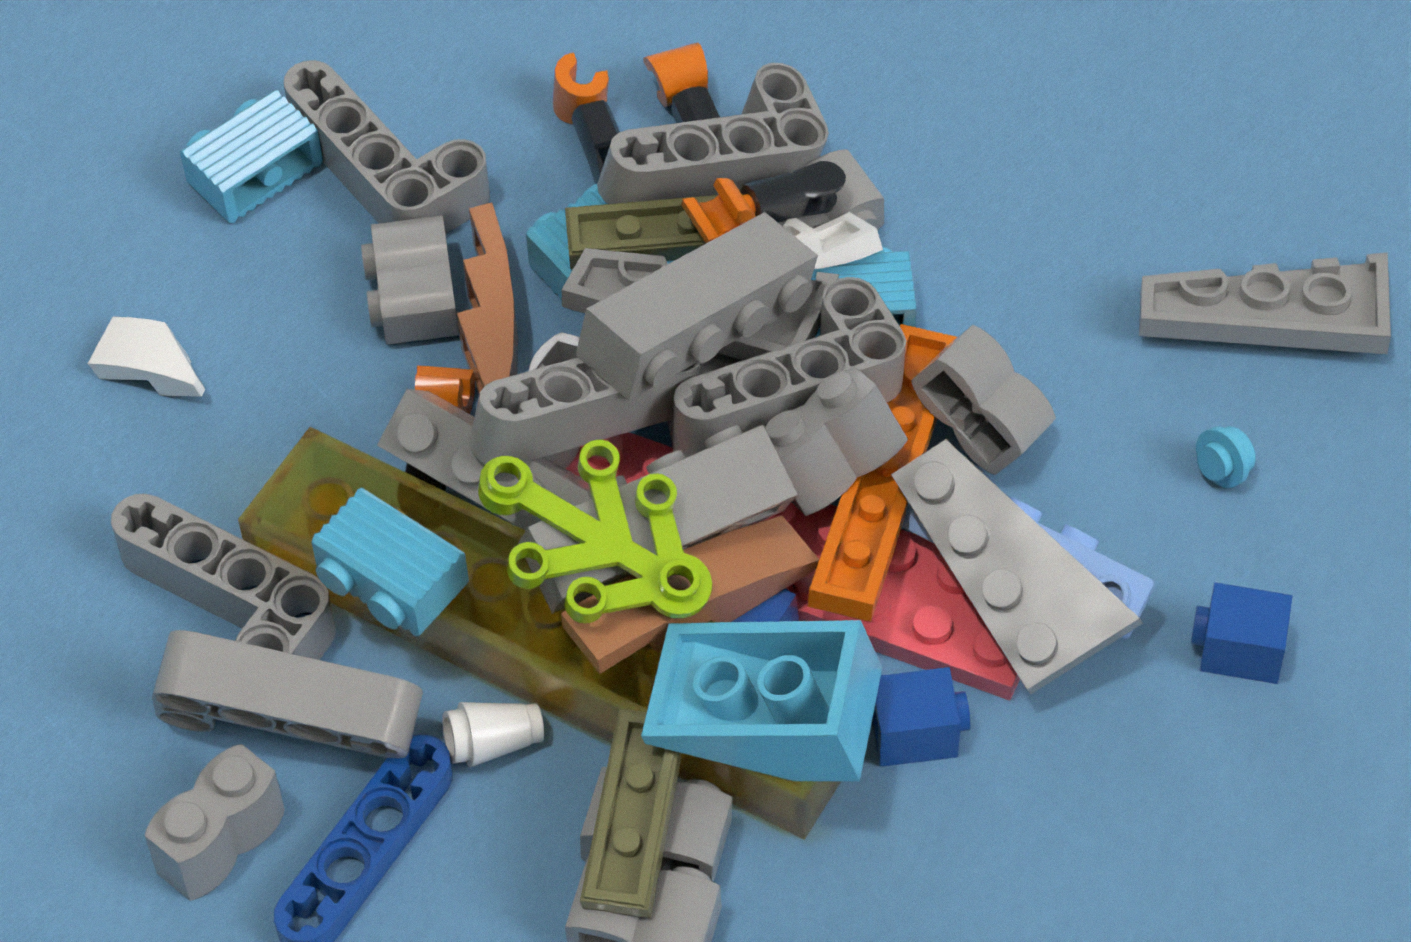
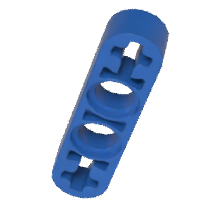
M427 734L413 735L406 757L387 758L278 900L274 909V924L280 942H335L448 791L453 781V769L450 753L441 740ZM428 760L433 761V773L422 770L411 782L410 764L423 766ZM409 785L412 799L404 792ZM381 806L397 808L403 814L400 823L388 831L373 830L366 825L365 820L370 812ZM341 857H354L364 864L361 875L348 883H339L331 880L327 876V870L330 864ZM316 888L325 896L320 904ZM317 908L316 914L319 926L314 928L311 925H305L297 932L293 918L297 915L300 918L307 919Z

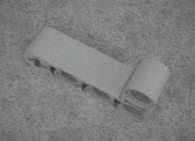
M310 60L297 63L287 71L284 76L286 99L288 103L293 104L296 110L301 112L303 117H307L310 124L314 123L317 128L323 158L322 162L378 223L443 215L446 234L470 220L469 208L489 203L490 189L486 154L482 147L475 142L465 139L452 140L416 159L329 65L324 62Z
M769 63L763 65L757 71L741 115L629 129L619 132L612 138L597 183L598 193L608 204L719 195L713 186L716 178L733 180L740 191L743 183L787 172L792 173L819 158L829 134L827 124L802 74L792 66L783 63Z
M838 278L830 282L823 291L820 336L683 381L676 388L673 398V442L677 451L682 450L684 456L689 457L706 450L704 442L708 438L732 426L739 425L743 433L761 425L765 428L767 423L777 414L805 405L825 378L854 367L876 384L886 403L895 399L902 389L906 338L877 290L869 282L860 278Z
M579 358L495 380L486 384L480 391L469 447L472 454L485 464L499 456L516 457L525 463L583 446L592 440L607 439L673 419V398L676 388L683 381L698 375L701 362L698 361L677 373L665 386L661 388L653 387L630 401Z
M134 494L124 498L114 508L111 514V526L124 566L133 574L242 628L235 641L317 660L321 659L332 644L336 635V627L327 587L315 575L157 496ZM205 559V560H203V561H201V562H198V563H190V562H193V561H195V560ZM249 586H258L251 590L242 591V589ZM301 613H312L306 617L295 618L296 615Z
M175 630L171 631L168 636L152 694V701L158 719L186 730L209 732L214 729L216 720H221L376 756L404 758L408 755L423 691L416 684L393 676L198 632Z

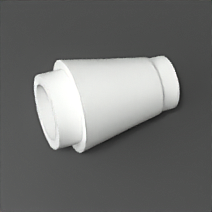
M459 702L457 709L444 711L443 713L444 741L450 753L452 764L466 762L468 767L471 768L528 747L531 744L543 742L544 740L543 719L537 703L524 705L519 703Z

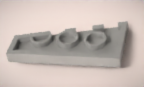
M585 248L562 288V307L585 313L586 308L666 266V258L658 255ZM817 272L816 280L810 281L813 285L812 292L807 301L798 310L792 313L784 312L765 323L753 336L748 338L742 336L721 348L718 353L744 361L815 338L820 328L823 291L830 282L839 278V274Z
M1388 252L1367 254L1363 264L1340 266L1338 258L1334 257L1314 259L1311 263V269L1279 271L1277 263L1252 265L1251 271L1239 276L1227 277L1221 269L1142 276L1139 336L1387 354L1391 338Z

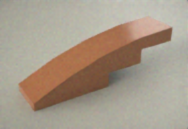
M492 202L469 208L473 246L477 256L463 260L467 296L472 309L457 313L461 349L468 368L474 370L475 387L478 395H480V391L486 384L518 374V333L508 255Z
M783 516L775 517L729 531L683 550L684 553L702 561L709 570L712 579V590L709 600L704 608L695 615L686 618H670L659 613L652 605L605 613L592 623H579L573 620L565 610L561 613L562 626L599 674L648 644L652 646L656 653L662 651L669 623L732 622L816 570L819 558ZM631 574L613 584L637 579V577ZM671 575L667 578L668 584L676 590H686L691 586L689 580L683 576ZM592 595L578 603V605L583 608H592L598 604V600Z

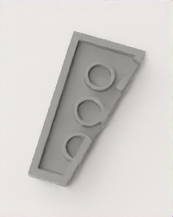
M946 439L891 474L1030 694L1143 624L1133 611Z

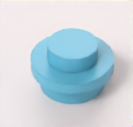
M1211 427L1202 432L1196 442V456L1199 469L1206 478L1220 487L1233 488L1247 479L1249 471L1255 465L1254 447L1247 435L1236 427Z

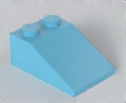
M861 620L669 623L641 737L645 744L791 781H860L882 665Z

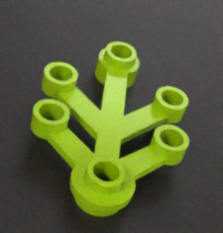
M592 440L581 449L578 461V472L581 478L589 484L598 520L533 482L530 468L516 457L499 456L491 459L484 465L479 478L478 496L486 509L498 515H512L524 509L580 543L548 550L533 542H524L515 546L509 555L507 574L516 586L531 589L541 585L545 579L619 566L637 577V579L604 586L599 580L592 577H580L574 580L567 589L565 609L567 614L579 623H592L605 613L652 605L664 616L686 618L695 615L707 604L712 590L711 575L702 561L683 551L673 514L677 489L669 477L658 473L649 474L641 479L635 494L636 509L641 515L648 518L655 554L632 541L615 477L620 456L617 448L612 443L605 440ZM592 456H602L609 461L610 466L604 470H597L588 464L587 459ZM499 473H509L516 476L519 482L514 486L504 487L498 484L494 477ZM651 489L660 490L666 495L667 501L661 504L651 503L645 498L644 493ZM522 558H532L539 563L540 569L534 573H525L517 567L516 562ZM671 575H680L687 578L691 586L686 590H676L668 584L667 578ZM581 592H588L596 597L598 604L592 608H583L575 602L574 597Z

